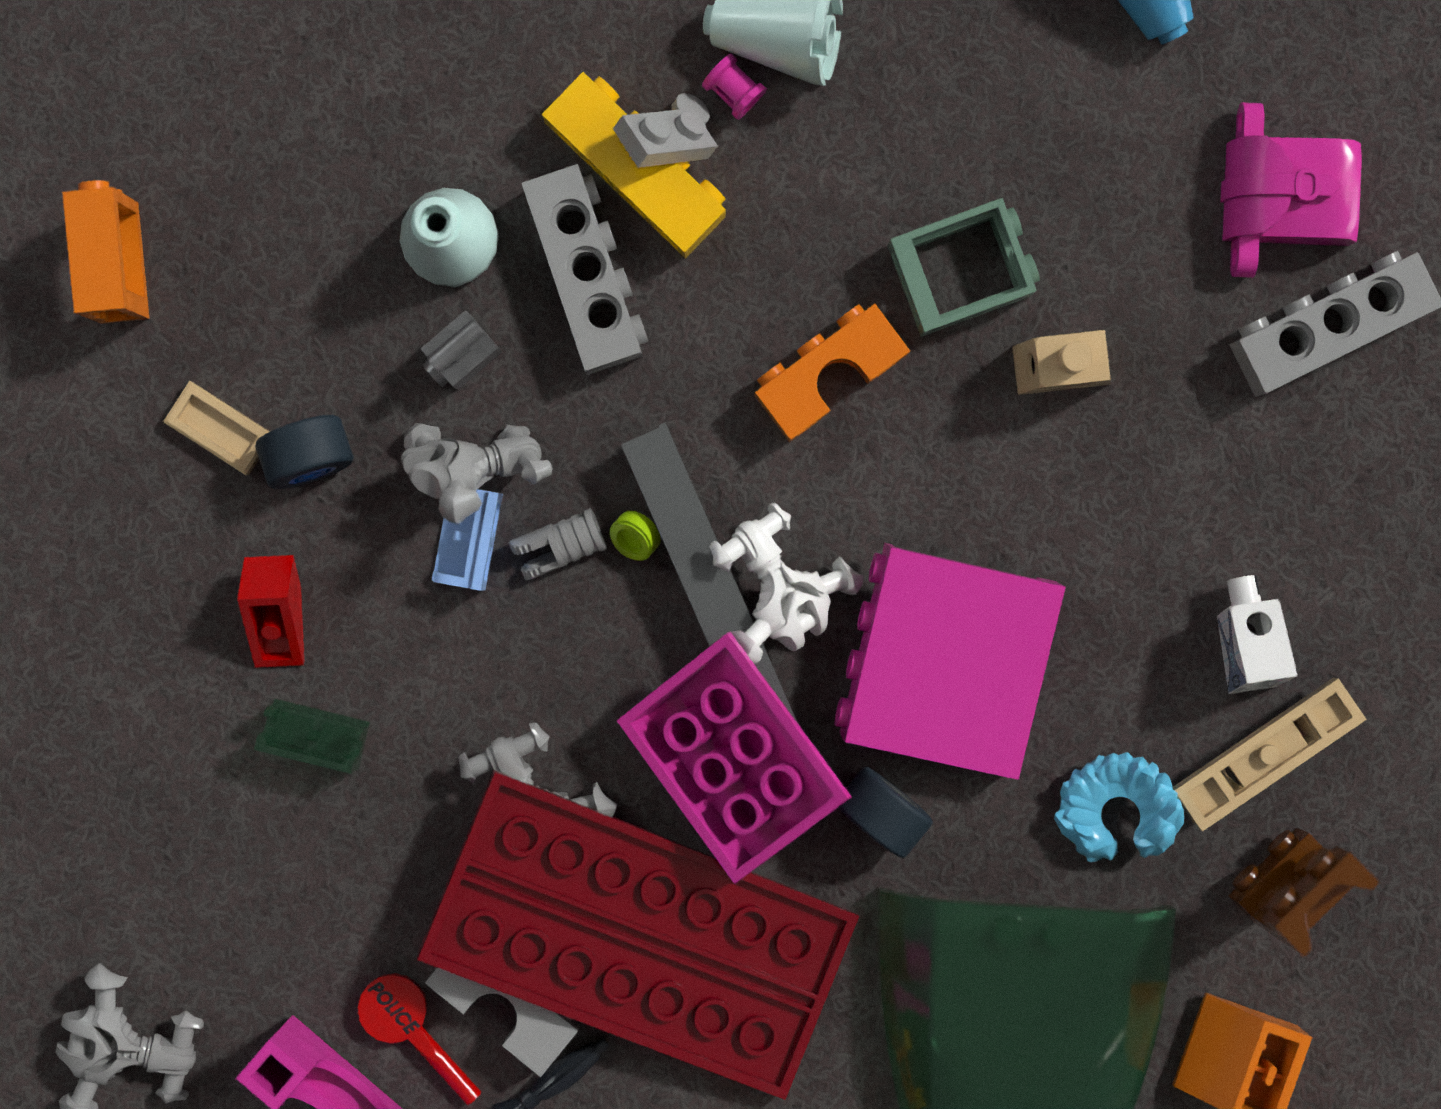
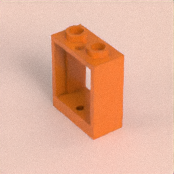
M85 181L78 183V190L62 192L74 313L99 323L150 319L138 202L125 195L122 190L109 187V182Z

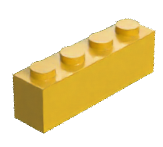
M582 72L542 113L545 124L686 259L726 217V209L721 205L726 200L725 197L708 180L704 179L699 184L686 171L690 166L689 162L638 168L613 130V127L622 115H628L615 103L620 96L600 76L592 81ZM634 110L631 114H639V113Z

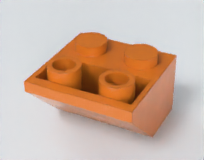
M1205 992L1172 1085L1218 1109H1287L1312 1037L1298 1025Z

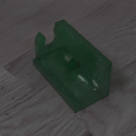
M277 698L274 699L273 704L266 707L263 714L264 717H267L265 728L257 736L254 750L350 774L359 769L370 721Z

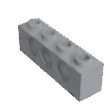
M576 164L522 182L521 184L587 375L643 357L640 345L649 341L640 315L629 316L624 298L633 296L624 268L614 270L608 252L617 249L608 221L598 224L592 205L601 203L592 174L582 177L580 168ZM578 211L585 216V225L581 231L576 234H565L559 230V220L566 212ZM585 257H593L601 263L600 274L591 281H581L574 275L577 262ZM601 303L611 304L617 309L615 322L607 328H597L590 322L592 309Z
M1396 251L1371 263L1370 265L1374 273L1359 281L1353 272L1327 285L1326 287L1330 295L1316 302H1313L1309 294L1282 307L1286 317L1272 324H1269L1266 316L1238 329L1242 338L1229 345L1254 396L1266 394L1440 308L1441 297L1419 253H1414L1402 259L1399 252ZM1371 287L1379 288L1386 296V306L1382 312L1375 310L1369 303L1368 293ZM1328 308L1336 310L1342 318L1343 324L1338 334L1329 331L1324 324V314ZM1283 330L1291 331L1298 339L1299 348L1294 356L1286 354L1280 347L1279 337Z

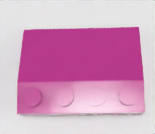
M731 632L726 633L617 720L734 884L851 798V795Z

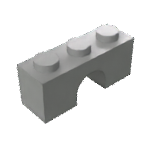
M437 967L425 982V984L462 1014L467 1011L477 998L483 995L498 994L507 998L516 1010L517 1023L506 1036L502 1046L540 1077L575 1036L581 1022Z

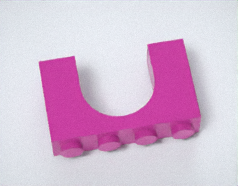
M294 1015L268 1040L236 1078L271 1109H278L287 1098L299 1099L316 1109H402Z

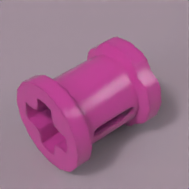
M731 53L712 69L704 79L702 87L706 91L713 90L733 109L732 115L739 120L760 100L767 88L761 83L756 84L736 65L737 58Z

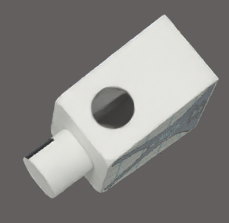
M1256 575L1228 580L1227 585L1231 606L1217 615L1229 694L1278 687L1297 676L1296 667L1279 600L1261 601ZM1247 623L1254 626L1257 635L1249 631Z

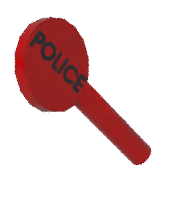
M397 973L381 975L372 980L361 993L358 1004L359 1021L365 1031L376 1040L386 1043L403 1042L408 1039L466 1105L471 1104L481 1094V1090L423 1028L427 1003L426 996L419 984L410 977Z

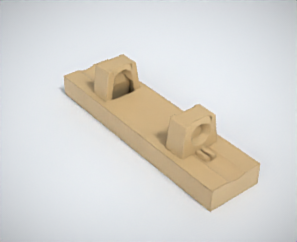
M1333 677L1173 786L1172 789L1178 793L1177 798L1181 801L1183 808L1198 830L1203 832L1367 719L1339 678ZM1227 766L1241 785L1234 782L1226 773L1225 768Z

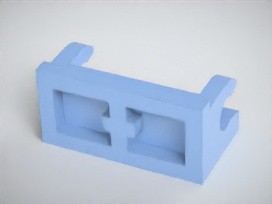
M477 489L476 492L482 502L478 511L469 515L460 524L451 523L443 518L436 563L431 581L479 591L486 590L503 494Z

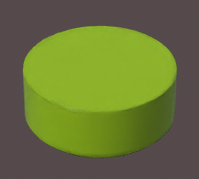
M626 511L610 527L612 543L627 558L637 561L646 560L660 545L661 538L656 525L642 513Z

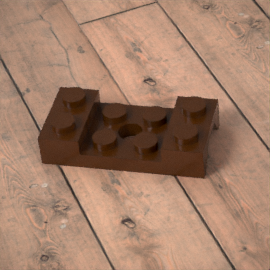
M1297 827L1293 832L1285 830L1270 843L1267 850L1271 854L1258 867L1254 864L1249 865L1237 875L1232 883L1235 889L1228 897L1256 925L1305 957L1312 950L1309 930L1352 887L1373 890L1380 882L1351 852L1335 846L1330 851L1328 848H1324L1310 833Z

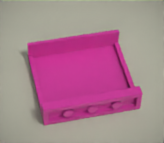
M884 543L882 554L875 553L871 562L869 582H873L875 585L871 602L863 601L861 605L857 630L863 631L859 650L852 649L849 655L846 678L852 679L848 698L841 697L839 699L834 725L841 727L839 733L847 743L1019 780L1066 587L1048 579L1039 577L1034 579L897 548L892 544Z

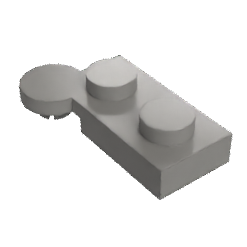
M682 93L672 103V110L622 115L613 127V130L638 168L708 159L718 145L706 129L705 124L710 118L707 106L696 96Z

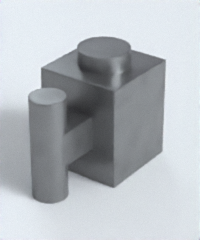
M466 310L420 348L428 359L423 364V367L441 387L449 382L457 390L502 353L499 347Z

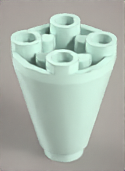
M441 188L425 193L409 207L401 223L400 244L405 260L418 276L435 285L458 287L473 281L488 269L497 251L499 233L493 214L478 197L462 189ZM438 217L446 219V226L442 231H431L437 227Z

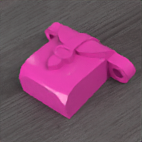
M1240 103L1236 117V139L1226 144L1225 180L1221 182V202H1224L1222 241H1231L1230 271L1232 277L1254 278L1259 260V242L1350 246L1357 242L1362 165L1361 143L1356 140L1338 138L1264 136L1263 104Z

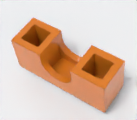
M858 304L836 321L841 328L826 340L819 333L797 350L801 359L787 369L779 363L757 380L762 388L755 392V397L789 443L831 411L819 395L817 389L818 375L825 367L834 363L848 364L854 367L866 383L869 384L909 354V348L876 304H873L867 310H864Z

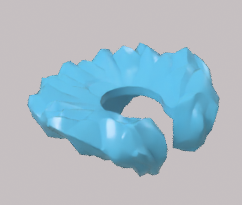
M1128 752L1120 755L1116 753L1107 756L1098 755L1092 762L1086 763L1081 770L1074 769L1071 778L1062 784L1060 809L1054 814V820L1061 833L1076 845V851L1086 856L1089 862H1097L1102 858L1111 861L1118 853L1117 838H1113L1110 831L1104 826L1101 817L1103 806L1114 797L1128 798L1139 809L1140 823L1134 833L1133 841L1140 856L1143 858L1162 854L1174 843L1176 834L1184 824V809L1181 801L1177 798L1178 793L1172 789V782L1167 773H1159V768L1154 762L1149 764L1144 757L1133 758Z

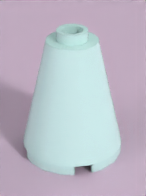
M715 0L714 5H707L705 9L703 32L705 35H710L712 46L808 83L824 86L826 85L825 80H830L837 60L841 31L836 30V19L833 14L843 15V1Z

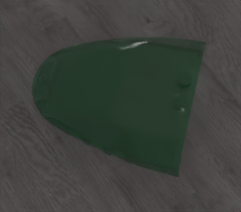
M879 888L878 963L880 995L886 1043L899 1108L1134 1109L1152 1057L1163 1011L1170 970L1176 909L1171 905L1133 910H1110L943 900L895 892L888 888Z

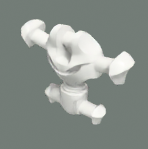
M776 503L768 505L769 514L762 519L741 523L732 535V539L722 546L717 541H713L710 545L713 555V566L729 572L732 562L742 557L748 571L757 573L758 579L762 580L759 601L752 613L756 621L745 633L740 630L731 632L754 664L761 660L763 651L760 645L768 637L778 640L791 651H796L804 646L805 632L810 630L815 636L823 633L828 624V610L831 602L829 594L840 590V592L849 595H856L862 587L864 579L863 575L854 571L840 556L832 563L833 572L821 577L817 571L812 573L807 571L800 572L797 569L793 571L784 565V562L780 559L782 550L776 545L771 536L781 529L790 530L791 515L783 511Z

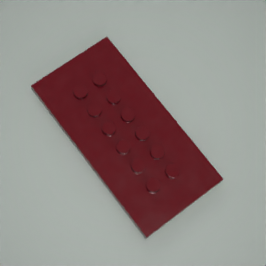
M494 770L423 940L417 960L786 1100L859 915L754 872L749 873L734 884L717 859L711 855Z

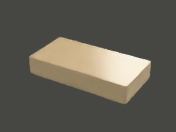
M192 381L188 382L163 421L245 475L250 474L259 460L255 448L257 439L270 432Z

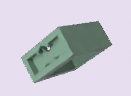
M1003 198L889 240L887 247L920 337L1031 297L1037 291L1034 283L1039 282L1040 277L1036 263L1030 253L1023 255L1017 238L1023 235L1019 217L1013 207L1006 209ZM990 221L1014 288L939 315L915 248Z

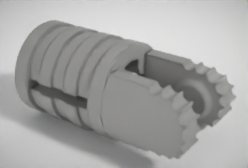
M591 508L584 510V513L575 514L569 519L560 520L554 525L549 524L508 542L514 555H522L548 544L551 546V552L532 559L521 567V572L526 581L566 566L568 562L577 561L583 556L592 555L598 550L601 552L607 549L605 539Z

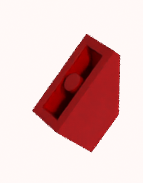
M294 555L244 557L237 601L255 668L304 665L301 584Z

